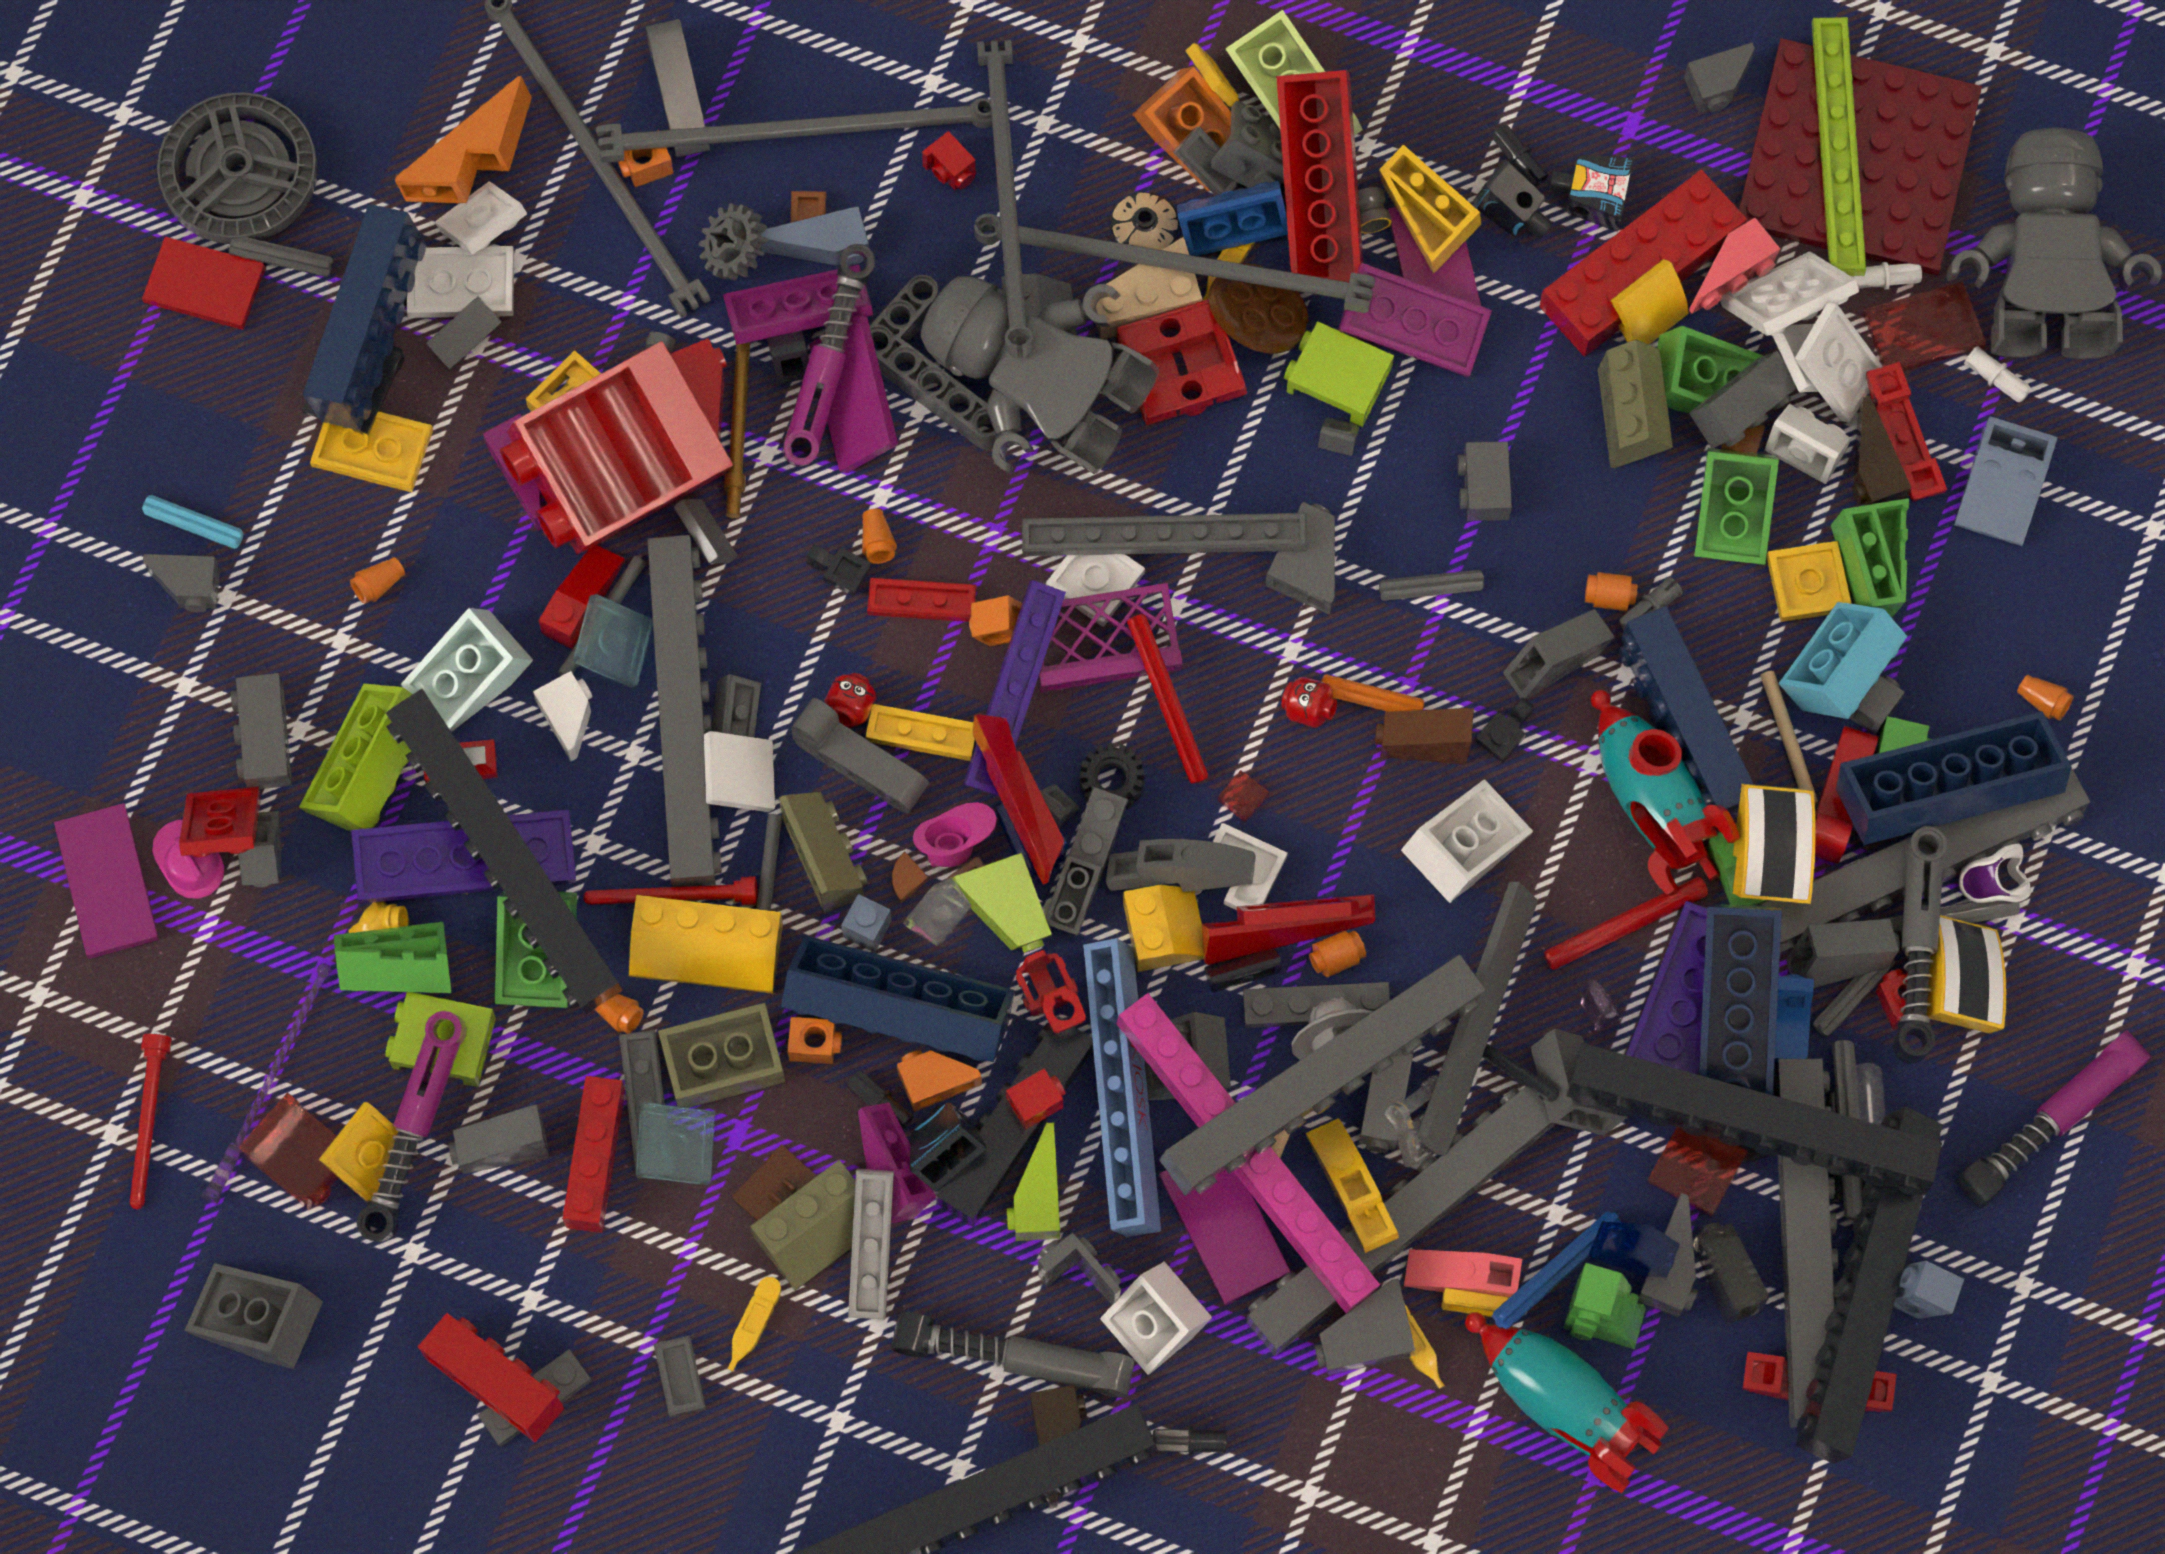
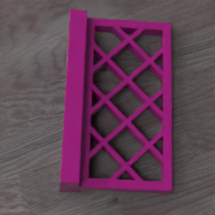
M1168 583L1064 599L1061 609H1069L1065 614L1061 611L1059 612L1058 617L1061 620L1054 628L1050 642L1066 652L1067 655L1058 665L1044 666L1043 661L1038 681L1040 693L1148 676L1140 654L1137 652L1136 645L1127 654H1120L1110 647L1120 631L1133 639L1131 631L1125 627V624L1135 611L1146 615V618L1152 622L1150 625L1151 630L1157 625L1168 633L1171 647L1159 648L1168 672L1180 671L1183 663L1178 646ZM1161 593L1164 607L1155 618L1139 605L1146 595ZM1139 597L1136 603L1128 598ZM1121 600L1131 607L1121 623L1104 612L1111 601ZM1104 602L1100 609L1094 605L1096 603ZM1085 605L1096 613L1086 628H1083L1069 618L1077 606ZM1164 613H1165L1167 625H1165L1164 623H1162V622L1160 621V619H1161V617L1164 615ZM1100 616L1117 627L1106 643L1089 632ZM1065 622L1082 633L1071 649L1054 638ZM1085 637H1088L1102 647L1095 659L1085 660L1075 653V650ZM1106 651L1113 655L1102 657ZM1070 657L1077 660V662L1067 663Z

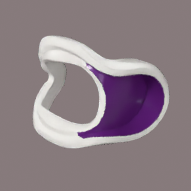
M2020 844L2004 846L1994 855L1974 860L1964 866L1959 877V887L1962 894L1976 903L1993 901L2019 902L2027 899L2031 894L2030 883L2026 875L2019 870V865L2023 860L2022 846ZM2009 858L2011 860L2007 864L2008 873L2020 885L2012 890L2004 889L1998 878L2000 863Z

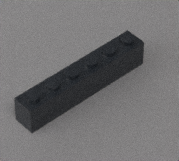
M1057 1017V1019L1065 1021L1061 1017ZM1046 1023L1036 1039L1040 1044L1034 1053L1030 1054L1027 1052L1016 1068L1019 1074L1012 1084L1009 1082L1004 1084L996 1097V1101L999 1104L992 1114L985 1112L976 1126L987 1149L937 1190L936 1203L970 1226H975L1047 1120L1045 1118L1025 1130L1006 1099V1090L1045 1068L1049 1077L1057 1076L1066 1092L1094 1051L1092 1037L1075 1026L1063 1032L1055 1033L1050 1024Z

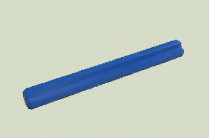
M1605 1212L1497 1308L1492 1314L1496 1326L1509 1329L1621 1228L1622 1223L1619 1220V1216L1615 1212Z

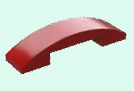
M1900 362L1867 371L1866 379L1871 399L1911 485L1909 493L1911 500L1914 502L1946 492L1947 488L1936 458L1931 459L1909 399L1911 391Z
M1747 1352L1743 1390L1788 1400L1787 1361H1785V1357ZM1875 1372L1865 1411L1892 1412L1897 1374Z

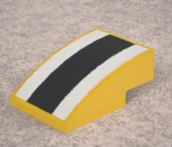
M1742 784L1736 825L1740 839L1734 843L1733 856L1737 857L1733 894L1740 898L1811 904L1815 864L1814 791Z
M1940 915L1938 952L1930 956V960H1933V963H1930L1929 974L1932 977L1929 978L1928 986L1932 991L1928 992L1927 1003L1931 1004L1927 1006L1928 1017L1933 1020L1985 1033L2003 1030L2006 1013V972L1998 931Z

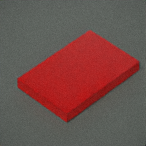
M165 236L142 299L146 304L243 330L266 267L261 262Z

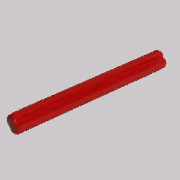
M1139 614L1127 620V624L1189 782L1195 784L1208 778L1207 770L1146 615Z
M1696 877L1679 885V891L1675 895L1663 893L1547 949L1544 952L1547 965L1550 969L1555 970L1683 908L1686 901L1693 903L1708 895V888L1705 881L1701 877Z

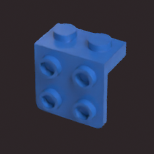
M1790 974L1785 977L1779 976L1774 1061H1778V1059H1808L1814 979L1805 978L1797 974Z

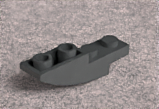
M1093 787L1070 854L1067 855L1045 917L1048 925L1075 935L1079 934L1107 865L1129 799Z
M1143 840L1139 843L1138 851L1110 854L1106 883L1110 891L1179 883L1183 892L1253 884L1256 855L1253 851L1240 847L1202 840Z

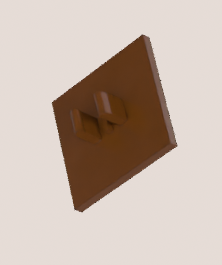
M781 1144L731 1199L758 1221L817 1177V1175Z

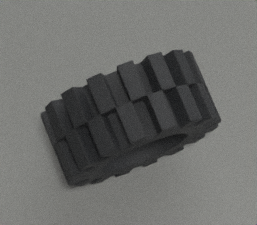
M1107 743V748L1103 749L1102 745H1099L1095 748L1094 753L1090 751L1086 755V761H1082L1080 771L1081 793L1084 792V799L1087 803L1093 787L1129 799L1127 807L1128 809L1134 805V800L1138 801L1141 797V791L1144 788L1145 774L1141 759L1136 758V753L1132 749L1130 752L1126 751V746L1120 744L1119 748H1114V743ZM1109 766L1120 768L1126 775V782L1117 790L1105 789L1098 781V775L1102 769Z

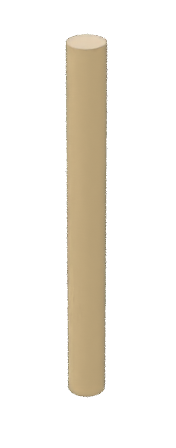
M1774 671L1764 672L1760 676L1799 789L1814 791V803L1816 805L1819 802Z

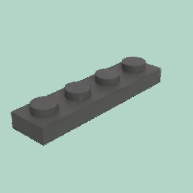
M1389 982L1243 989L1245 1028L1308 1025L1313 1007H1316L1321 1002L1330 1001L1333 998L1340 999L1343 997L1350 1004L1354 1005L1357 1010L1367 1009L1375 1011L1390 1001Z

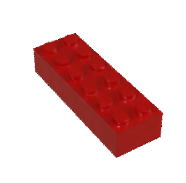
M1701 169L1546 287L1542 292L1539 307L1585 357L1620 330L1618 325L1622 321L1611 302L1614 297L1663 259L1672 263L1680 283L1717 256L1727 235L1745 224L1747 218Z

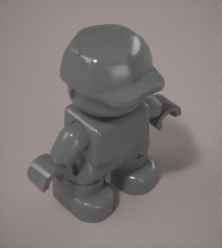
M2051 127L2028 131L2020 135L2008 154L2004 172V181L2009 190L2011 205L2020 215L2014 223H2005L1992 227L1975 247V250H1966L1957 254L1947 270V280L1952 281L1959 275V267L1969 266L1973 268L1977 273V280L1974 284L1980 289L1988 277L1989 267L1995 266L2007 257L2006 276L2002 283L1997 303L1994 306V325L1991 327V353L1995 356L2024 358L2043 353L2047 348V326L2044 322L2046 313L2063 314L2065 325L2061 329L2062 356L2082 360L2111 356L2123 343L2122 310L2117 300L2114 301L2117 293L2104 263L2113 270L2117 267L2121 270L2118 281L2123 292L2134 282L2131 276L2132 270L2144 272L2148 283L2153 286L2160 282L2162 269L2154 257L2147 254H2138L2132 257L2130 254L2133 250L2117 230L2100 225L2099 218L2096 215L2086 214L2096 204L2098 192L2103 187L2100 177L2104 172L2099 147L2092 136L2070 128Z
M956 277L939 292L931 304L921 328V339L926 350L940 364L957 376L966 375L974 379H982L990 375L989 383L994 389L988 400L987 412L996 436H1000L992 448V457L995 464L1004 472L1011 475L1013 473V466L1007 463L1005 459V454L1011 446L1020 445L1026 453L1034 451L1032 445L1023 436L1018 435V432L1021 430L1020 409L1031 416L1046 437L1052 441L1051 443L1058 452L1069 457L1076 464L1091 473L1097 474L1112 456L1122 434L1121 427L1099 414L1095 415L1090 410L1099 394L1107 396L1114 404L1129 413L1136 412L1148 397L1159 374V368L1153 361L1123 344L1112 342L1111 345L1107 340L1068 333L1085 325L1087 319H1091L1096 325L1111 327L1109 318L1106 315L1096 313V305L1104 297H1110L1114 300L1121 297L1119 292L1112 286L1098 284L1087 291L1083 303H1081L1080 299L1053 302L1045 307L1038 317L1034 315L1027 316V328L1033 333V349L1024 358L1021 356L1022 345H1017L1018 358L1011 356L1005 349V333L1009 329L1006 290L976 277Z

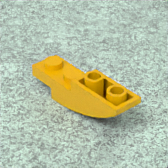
M1338 1118L1307 1132L1306 1137L1335 1196L1338 1197L1364 1252L1367 1253L1398 1239V1232L1382 1201L1381 1194L1340 1119Z

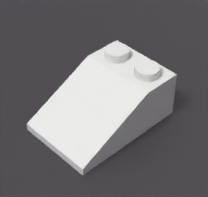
M1484 779L1422 825L1401 851L1451 903L1533 833V830Z

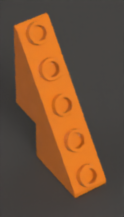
M518 76L508 83L489 101L480 106L478 110L396 176L395 182L406 202L467 203L477 170H510L532 99L522 76Z

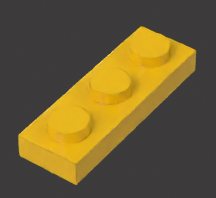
M874 704L871 709L865 737L871 743L971 761L976 741L972 734L974 722Z

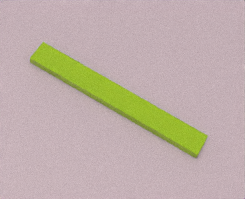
M1848 17L1813 18L1812 36L1828 260L1831 265L1849 276H1865L1866 261Z

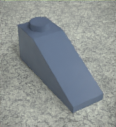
M858 206L768 228L761 233L762 237L768 239V242L760 247L763 252L835 266L838 265L842 252L848 246L863 244L869 248V242ZM852 254L847 258V265L859 264L864 258L859 254Z

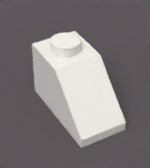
M570 671L533 691L538 707L570 761H573L578 757L591 714L588 699L592 698V694L583 679L577 681Z

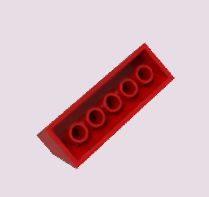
M1347 70L1276 76L1291 272L1349 282L1351 272L1357 273L1359 265L1364 263L1350 73Z

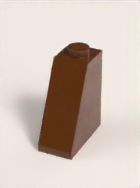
M1474 708L1385 712L1383 724L1376 723L1374 744L1381 745L1380 757L1466 765L1472 742Z

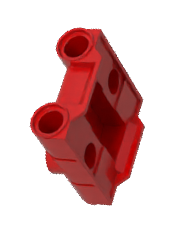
M1209 299L1117 327L1116 339L1118 344L1126 345L1130 349L1135 350L1153 361L1159 368L1157 380L1148 397L1140 406L1146 426L1177 417V411L1179 415L1197 416L1203 413L1207 407L1214 404L1213 399L1218 404L1247 395L1243 375L1237 364L1228 334L1214 318L1210 309ZM1170 328L1176 329L1179 332L1176 336L1170 338L1162 334L1164 330ZM1181 352L1188 374L1180 376L1173 354ZM1192 390L1201 394L1195 400H1189L1183 396L1186 392Z

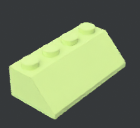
M1283 10L1226 48V51L1279 129L1280 119L1276 76L1325 72ZM1353 113V125L1355 136L1363 129L1357 117Z

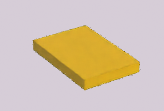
M383 412L377 413L369 436L364 433L355 432L350 428L323 422L310 464L311 467L412 493L433 432V427L430 424Z

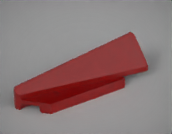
M982 714L974 715L972 734L987 762L986 770L1042 884H1046L1049 882L1052 869L1063 849L1064 838L1021 752H1016L1007 719Z
M1374 894L1237 906V921L1202 924L1204 962L1210 965L1372 924L1375 921Z

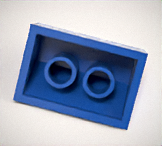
M1279 181L1260 183L1254 187L1237 191H1226L1221 195L1204 199H1193L1187 203L1177 205L1178 219L1189 255L1200 256L1288 234L1287 214Z

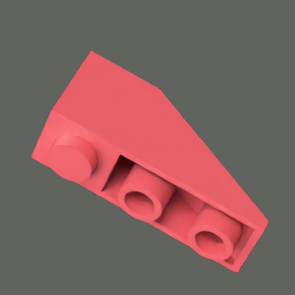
M1753 218L1727 235L1689 309L1691 314L1703 307L1705 310L1711 309L1722 299L1724 294L1729 291L1732 294L1737 293L1748 284L1749 279L1756 275L1759 278L1763 277L1775 267L1774 261L1780 248L1756 218Z
M1409 1249L1404 1286L1444 1293L1445 1288L1511 1297L1518 1291L1522 1259L1479 1252Z

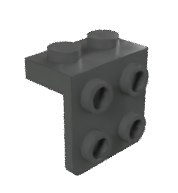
M1236 101L1231 107V136L1211 159V168L1248 188L1260 183L1279 181L1281 185L1284 182L1279 127L1273 119L1260 113L1256 107Z
M1072 1232L1060 1243L1057 1240L1052 1241L1039 1253L1042 1258L1038 1260V1277L1047 1287L1076 1264L1111 1305L1120 1298V1278L1109 1265L1103 1268L1094 1257L1097 1255V1252L1086 1238L1082 1237L1079 1240Z

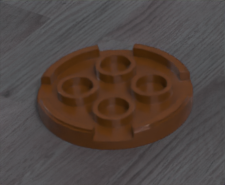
M1240 263V264H1245V265L1263 267V266L1256 265V264H1251V263ZM1218 277L1215 278L1210 286L1208 295L1209 305L1214 318L1221 328L1240 344L1255 351L1276 354L1291 350L1302 339L1309 316L1306 305L1298 291Z

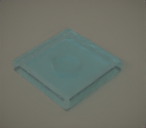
M598 594L590 595L573 662L628 687L638 686L653 626V619Z
M643 1102L640 1106L636 1176L708 1185L711 1182L715 1111Z

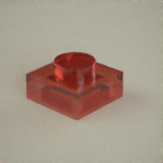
M1240 770L1218 796V801L1246 822L1268 797L1269 791Z

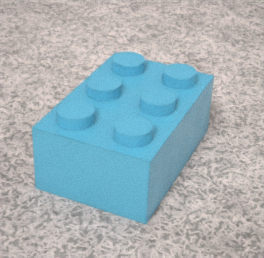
M1837 602L1781 679L1779 685L1802 711L1849 719L1851 714L1858 709L1861 700L1869 689L1878 681L1879 675L1889 661L1896 656L1907 635L1882 608Z

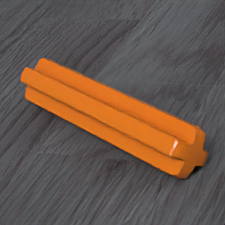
M1328 674L1324 675L1321 682L1331 686L1333 698L1387 712L1423 710L1424 700L1421 698Z

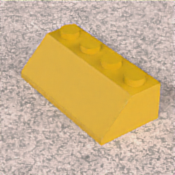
M636 895L631 928L629 977L773 994L783 928L781 912Z

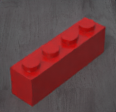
M593 1076L585 1077L562 1217L567 1229L603 1233L625 1097V1088L622 1080Z
M446 1313L417 1346L425 1359L536 1443L565 1409L557 1397L560 1391L548 1380L543 1378L538 1382L530 1376L533 1371L520 1359L515 1358L511 1361L503 1355L505 1350L492 1338L488 1337L484 1341L477 1336V1328L467 1319L461 1317L457 1321Z

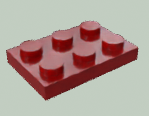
M259 787L188 793L179 839L181 856L192 855L193 857L200 858L206 857L211 853L229 852L231 854H240L248 849H254L261 803Z

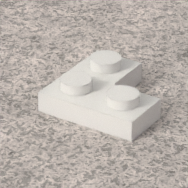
M1222 823L1213 842L1253 851L1256 855L1253 884L1231 886L1224 899V905L1237 910V906L1264 904L1288 853Z

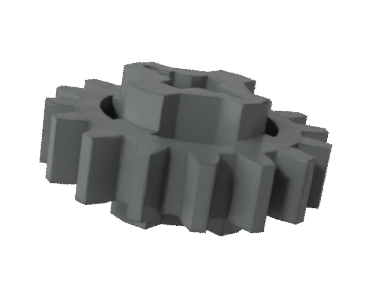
M731 203L728 210L722 207L718 208L719 217L710 216L708 218L711 226L710 228H702L706 239L700 241L699 246L705 248V251L700 255V259L707 261L704 267L706 270L713 272V275L726 280L728 278L737 281L738 275L748 276L749 266L755 269L758 267L755 259L757 256H764L765 253L760 247L762 244L767 243L768 239L761 236V233L767 229V226L760 223L762 218L760 214L753 212V209L740 204L738 206Z

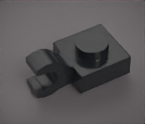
M813 544L806 556L808 558L806 561L808 565L815 569L826 571L823 576L824 582L855 597L871 569L870 562L841 547L836 555H833Z
M1522 698L1507 718L1498 711L1477 735L1475 742L1501 763H1504L1526 737V733L1520 727L1531 716L1534 706L1525 698Z

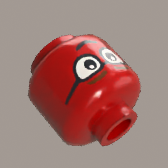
M858 673L843 674L836 677L824 703L829 705L838 714L839 723L847 728H851L866 721L876 700V692L865 676Z
M1303 676L1295 682H1289L1283 693L1281 705L1285 709L1289 720L1317 728L1326 719L1331 720L1334 717L1337 709V700L1333 699V689L1329 684Z

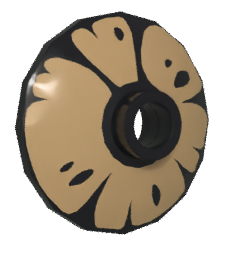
M1138 192L1129 195L1117 204L1111 215V232L1117 243L1163 250L1174 243L1178 235L1179 219L1175 207L1166 198L1155 193ZM1141 216H1149L1151 221L1142 223L1139 218Z

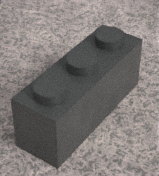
M1778 351L1756 359L1690 411L1689 414L1711 448L1724 443L1727 447H1730L1746 436L1743 432L1746 428L1750 427L1752 429L1768 419L1766 412L1770 409L1777 410L1791 400L1789 394L1797 389L1784 360Z
M279 673L236 678L237 690L231 691V703L233 712H239V724H234L236 746L241 745L242 758L236 759L239 780L244 779L248 788L259 787V790L292 786L284 684Z

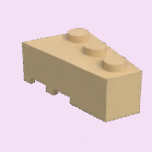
M1184 237L1163 249L1164 251L1189 255ZM1142 264L1136 265L1106 284L1118 291L1121 297L1117 300L1104 297L1097 302L1096 313L1106 315L1109 318L1111 327L1096 325L1100 339L1104 340L1116 337L1117 327L1201 302L1202 296L1195 273Z

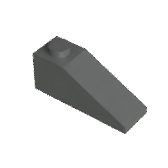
M1681 1193L1638 1299L1641 1303L1677 1318L1680 1316L1683 1308L1690 1311L1698 1292L1697 1289L1692 1288L1696 1278L1689 1196Z

